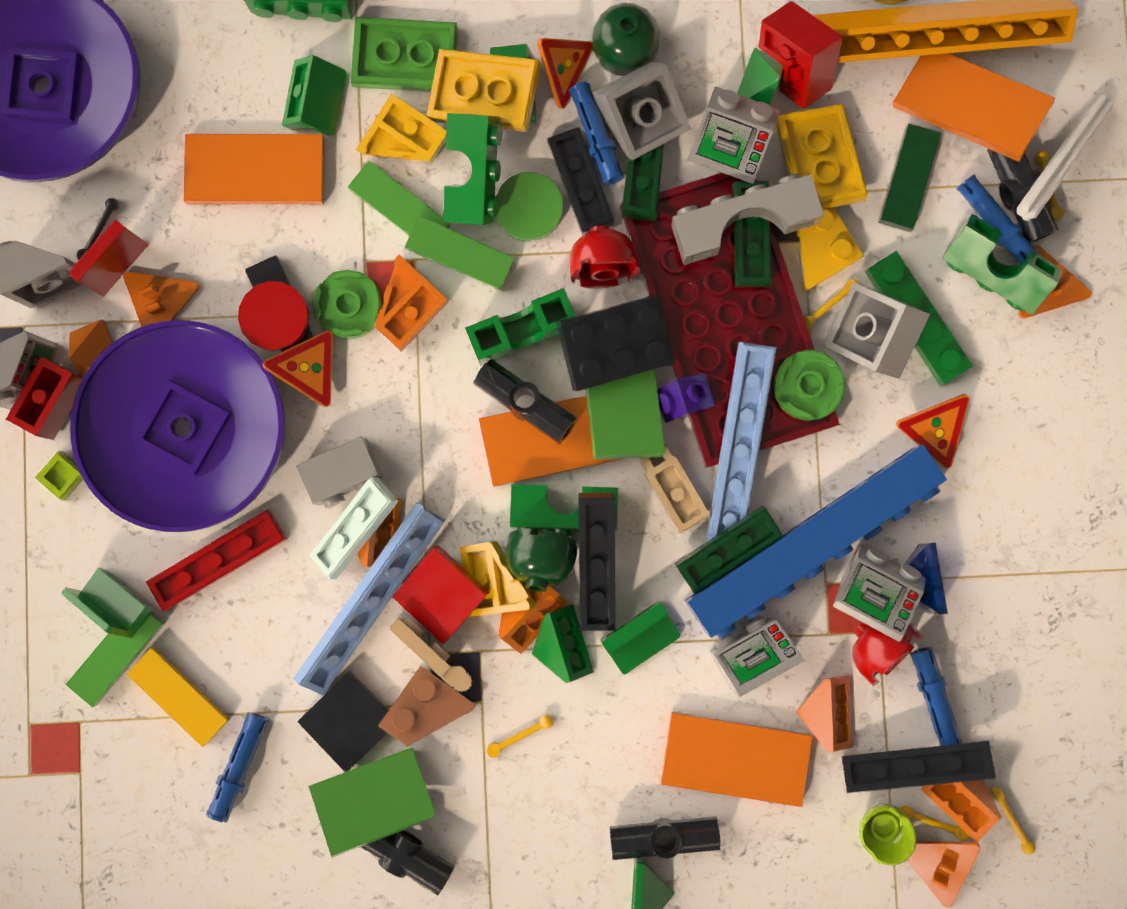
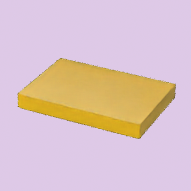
M439 49L427 117L433 121L447 122V113L499 116L498 124L502 125V129L528 132L541 64L535 59Z
M843 103L778 116L776 129L788 176L799 174L800 177L811 174L822 209L866 201L868 193Z

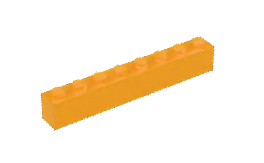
M975 0L816 14L813 16L843 36L838 63L1069 43L1073 39L1079 8L1071 0Z

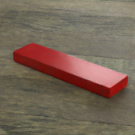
M267 509L147 580L146 584L162 612H166L288 539L272 511Z

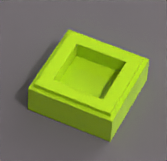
M57 451L35 476V479L63 501H66L83 481L76 463L61 451Z

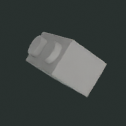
M362 436L296 465L312 503L319 506L324 504L325 508H330L345 501L344 494L355 489L358 493L370 477H377L379 479L383 477L367 439Z

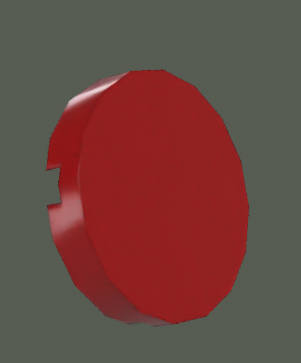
M267 281L254 286L245 294L239 305L238 322L242 334L251 344L265 351L275 352L294 347L303 339L309 327L310 317L306 300L294 287L283 282Z

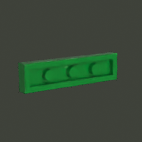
M897 251L865 271L877 292L930 314L914 348L940 386L973 366Z

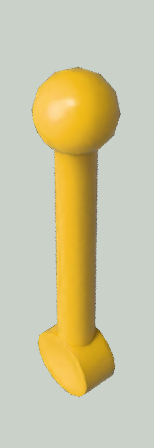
M1043 150L1039 151L1036 155V161L1041 164L1042 172L1050 159L1049 152ZM1054 191L1049 202L1051 206L1050 211L1054 220L1057 221L1064 216V210L1058 206Z
M855 279L849 280L841 292L811 316H804L807 328H812L815 320L847 296L853 282L858 284L859 282Z
M544 715L541 717L540 722L499 744L495 742L490 743L487 747L488 756L495 758L499 756L504 748L542 728L550 729L554 724L553 718L550 715Z
M998 786L991 788L990 791L993 797L998 801L1021 841V850L1025 854H1033L1036 849L1035 844L1025 836L1006 803L1004 794Z
M906 805L900 807L909 818L953 833L961 841H965L970 837L959 825L955 827L913 812L911 807Z

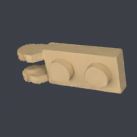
M664 443L665 454L662 457L663 463L653 467L648 457L637 459L645 470L644 475L678 533L681 534L710 517V514L676 456H672Z
M398 618L390 626V630L448 685L454 687V690L466 692L467 689H470L472 680L469 673H466V670L461 665L450 666L446 662L450 655L436 642L430 647L421 639L420 636L424 631L414 621L408 618L403 622Z

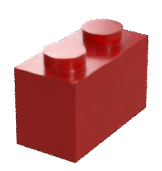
M41 357L5 420L37 437L54 440L73 407L75 395L83 379L82 376L57 362Z

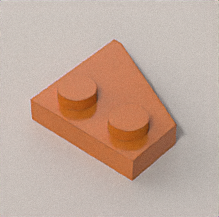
M398 255L394 261L395 267L389 285L387 284L383 306L379 310L375 328L402 352L449 301L404 258Z

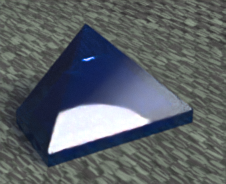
M936 542L920 543L904 563L916 568L926 578L924 593L919 605L930 613L948 614Z

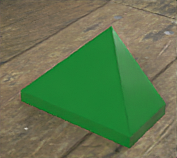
M754 48L737 94L770 105L782 74L783 65L764 51Z
M574 605L544 615L532 651V655L565 683L575 681L594 672L582 632L580 631Z
M643 857L634 858L631 909H663L674 895V892Z

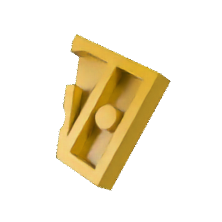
M391 93L356 150L363 155L432 163L446 142L447 131Z
M834 207L823 209L824 216L819 224L797 230V234L800 237L799 256L800 261H802V288L804 292L809 291L864 257Z
M497 541L460 547L463 568L490 592L470 617L536 608V603L525 588L524 583L516 579L509 571L506 555Z

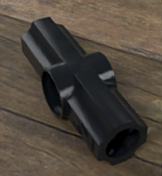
M988 149L987 152L1000 179L999 195L1001 201L1008 210L1014 211L1019 225L1023 228L1021 230L1025 238L1030 243H1033L1059 230L1047 203L1038 216L1030 221L1023 220L1022 216L1017 214V207L1041 175L1038 170H1032L1026 154L1024 153L1020 162Z
M493 359L484 363L473 381L476 387L512 411V414L517 419L528 422L559 445L567 438L577 422L575 416L540 393L534 384L523 381ZM523 395H529L535 400L530 407L521 408L516 405L517 399Z
M716 816L681 820L659 818L649 823L609 826L612 860L652 856L669 859L677 854L720 850V830ZM664 830L674 834L672 842L665 846L655 842L657 834Z
M406 830L359 847L378 859V864L388 873L399 878L406 876L437 896L443 890L455 868L448 861L423 847L422 841Z

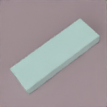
M370 477L310 554L311 558L328 579H338L399 502L377 477Z

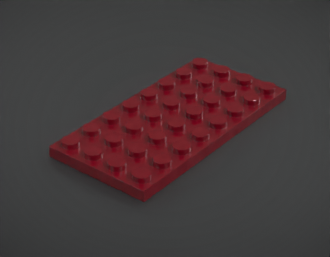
M724 173L715 174L659 192L656 222L623 219L629 239L636 247L640 272L648 296L659 295L674 360V364H671L676 380L704 373L715 405L713 407L688 415L705 468L719 464L739 342L776 347L759 451L840 425L836 411L818 420L804 421L793 418L780 407L775 398L773 382L776 371L784 360L797 352L815 349L771 221L772 285L770 287H735L733 223L721 236L718 255L690 264H683L671 226L673 216H676L677 211L687 206L697 205L698 209L709 206L712 200L723 195H731L733 198V182L743 180ZM620 204V208H619V209H620V212H621V215H622V205H623V204Z

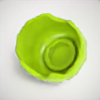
M879 804L867 810L859 822V838L861 839L862 846L873 857L874 861L879 864L899 865L908 861L916 850L915 828L910 818L896 806Z

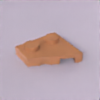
M420 666L378 727L408 747L473 711L476 705Z

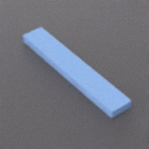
M739 342L706 542L748 515L776 347Z
M418 502L415 503L293 679L298 685L321 695L325 694L445 520Z

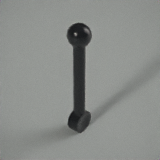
M108 198L105 201L106 209L85 248L78 250L76 254L78 260L99 238L112 211H116L119 208L117 199Z

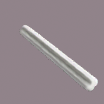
M1101 95L1092 101L1017 207V214L1022 216L1023 220L1030 221L1038 216L1111 112L1113 102L1108 100V96Z

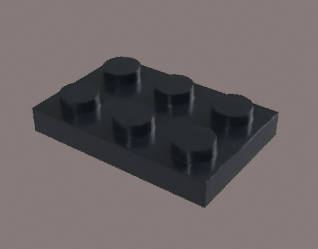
M651 295L556 321L573 391L584 390L674 364L659 295Z

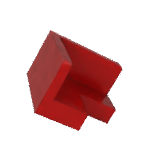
M790 1L762 20L758 48L783 65L779 92L802 109H805L833 88L843 36L795 2Z

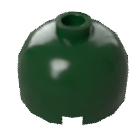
M622 2L610 6L601 13L593 28L592 50L603 69L614 75L625 76L653 62L658 53L660 36L656 20L646 8L635 3Z
M532 529L512 531L508 535L506 562L513 576L519 581L526 583V589L535 592H545L547 587L559 585L568 579L573 572L578 549L573 538L549 530H543V536H531Z

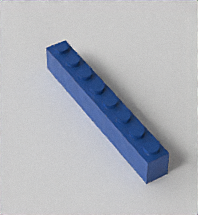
M924 445L913 447L784 533V537L684 601L706 635L710 638L717 635L721 639L737 628L734 623L745 615L748 619H751L766 609L764 603L772 597L776 596L779 600L795 589L793 583L803 576L806 580H809L825 569L822 564L830 558L834 557L835 560H839L854 550L851 544L860 538L867 541L883 530L880 526L882 523L890 518L894 522L903 518L912 511L909 505L918 499L925 502L941 491L938 486L947 481V478Z

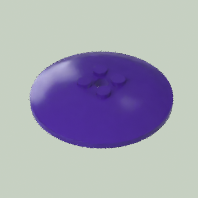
M0 0V177L21 182H46L69 177L85 170L103 158L117 144L128 128L139 98L140 64L136 47L126 26L103 0ZM48 78V88L44 92L36 93L34 90L36 82L39 79Z
M172 320L149 324L135 329L113 342L96 358L85 373L75 395L71 411L70 438L73 456L77 468L90 491L105 507L120 518L134 525L162 532H190L209 528L241 512L256 499L271 479L278 465L285 438V411L282 396L272 373L263 368L264 361L245 342L231 333L218 327L195 321ZM182 418H188L192 425L190 433L185 437H179L175 432V425Z

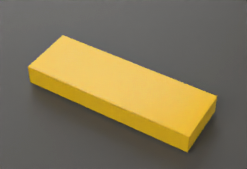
M156 647L150 648L126 673L201 747L206 746L230 720Z

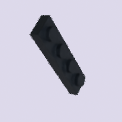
M615 492L578 493L580 631H616Z
M989 741L841 756L847 794L996 779Z

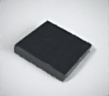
M349 671L297 722L344 772H347L387 734L378 725L389 710L352 671Z

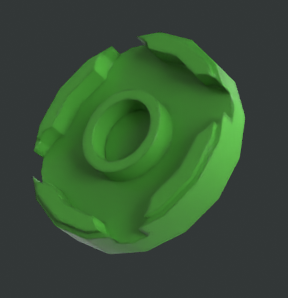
M522 172L511 176L500 186L496 195L499 199L497 219L500 227L509 236L520 241L541 240L548 237L558 227L563 215V199L558 187L548 177L537 172Z
M348 269L336 271L327 276L328 278L316 288L312 302L314 316L325 331L332 332L334 337L347 340L361 338L375 328L379 310L383 306L381 293L375 283L363 273Z
M816 350L797 352L785 359L776 371L773 382L775 398L780 407L793 418L804 421L818 420L835 411L843 400L846 388L845 378L843 379V374L837 361L826 353Z

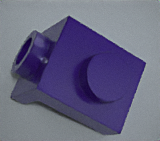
M704 373L677 379L657 389L659 408L665 423L678 420L715 405Z

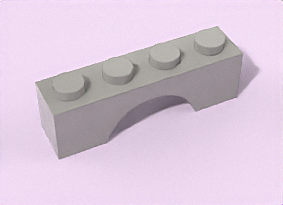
M792 174L780 179L779 184L766 188L765 184H760L747 189L744 195L732 198L731 195L720 196L712 200L709 206L699 209L697 205L684 207L677 211L676 216H673L671 226L683 264L686 265L718 255L722 234L732 223L746 217L764 218L778 226L784 234H788L819 224L824 216V212L811 174L800 177L799 174Z

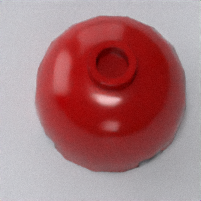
M608 226L592 227L589 232L582 235L573 244L570 251L569 268L571 282L575 283L576 279L580 280V287L591 289L618 286V279L627 276L629 282L639 275V259L635 245L625 234L610 229Z
M862 623L854 631V634L858 637L852 647V658L855 667L874 687L880 682L875 676L877 674L881 676L885 674L887 676L915 648L910 641L914 637L921 641L924 635L909 623L903 638L899 642Z

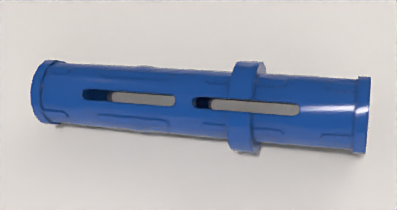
M577 83L569 89V93L572 96L588 138L590 156L597 162L604 185H613L625 178L615 154L616 144L614 140L609 138L590 83Z
M975 174L965 180L964 184L962 183L956 188L982 220L1002 232L998 245L1001 246L1003 244L1019 264L1027 258L1031 251L1040 255L1020 232L1023 228L1019 223L1015 225L978 181Z
M923 647L913 650V652H910V656L919 680L917 687L919 692H923L924 699L926 700L939 746L961 744L962 740L946 695L945 686L947 683L945 677L941 676L938 670L933 648Z
M247 712L223 774L219 775L216 780L218 786L206 812L208 818L218 822H228L235 800L246 786L243 782L262 734L269 722L267 717Z

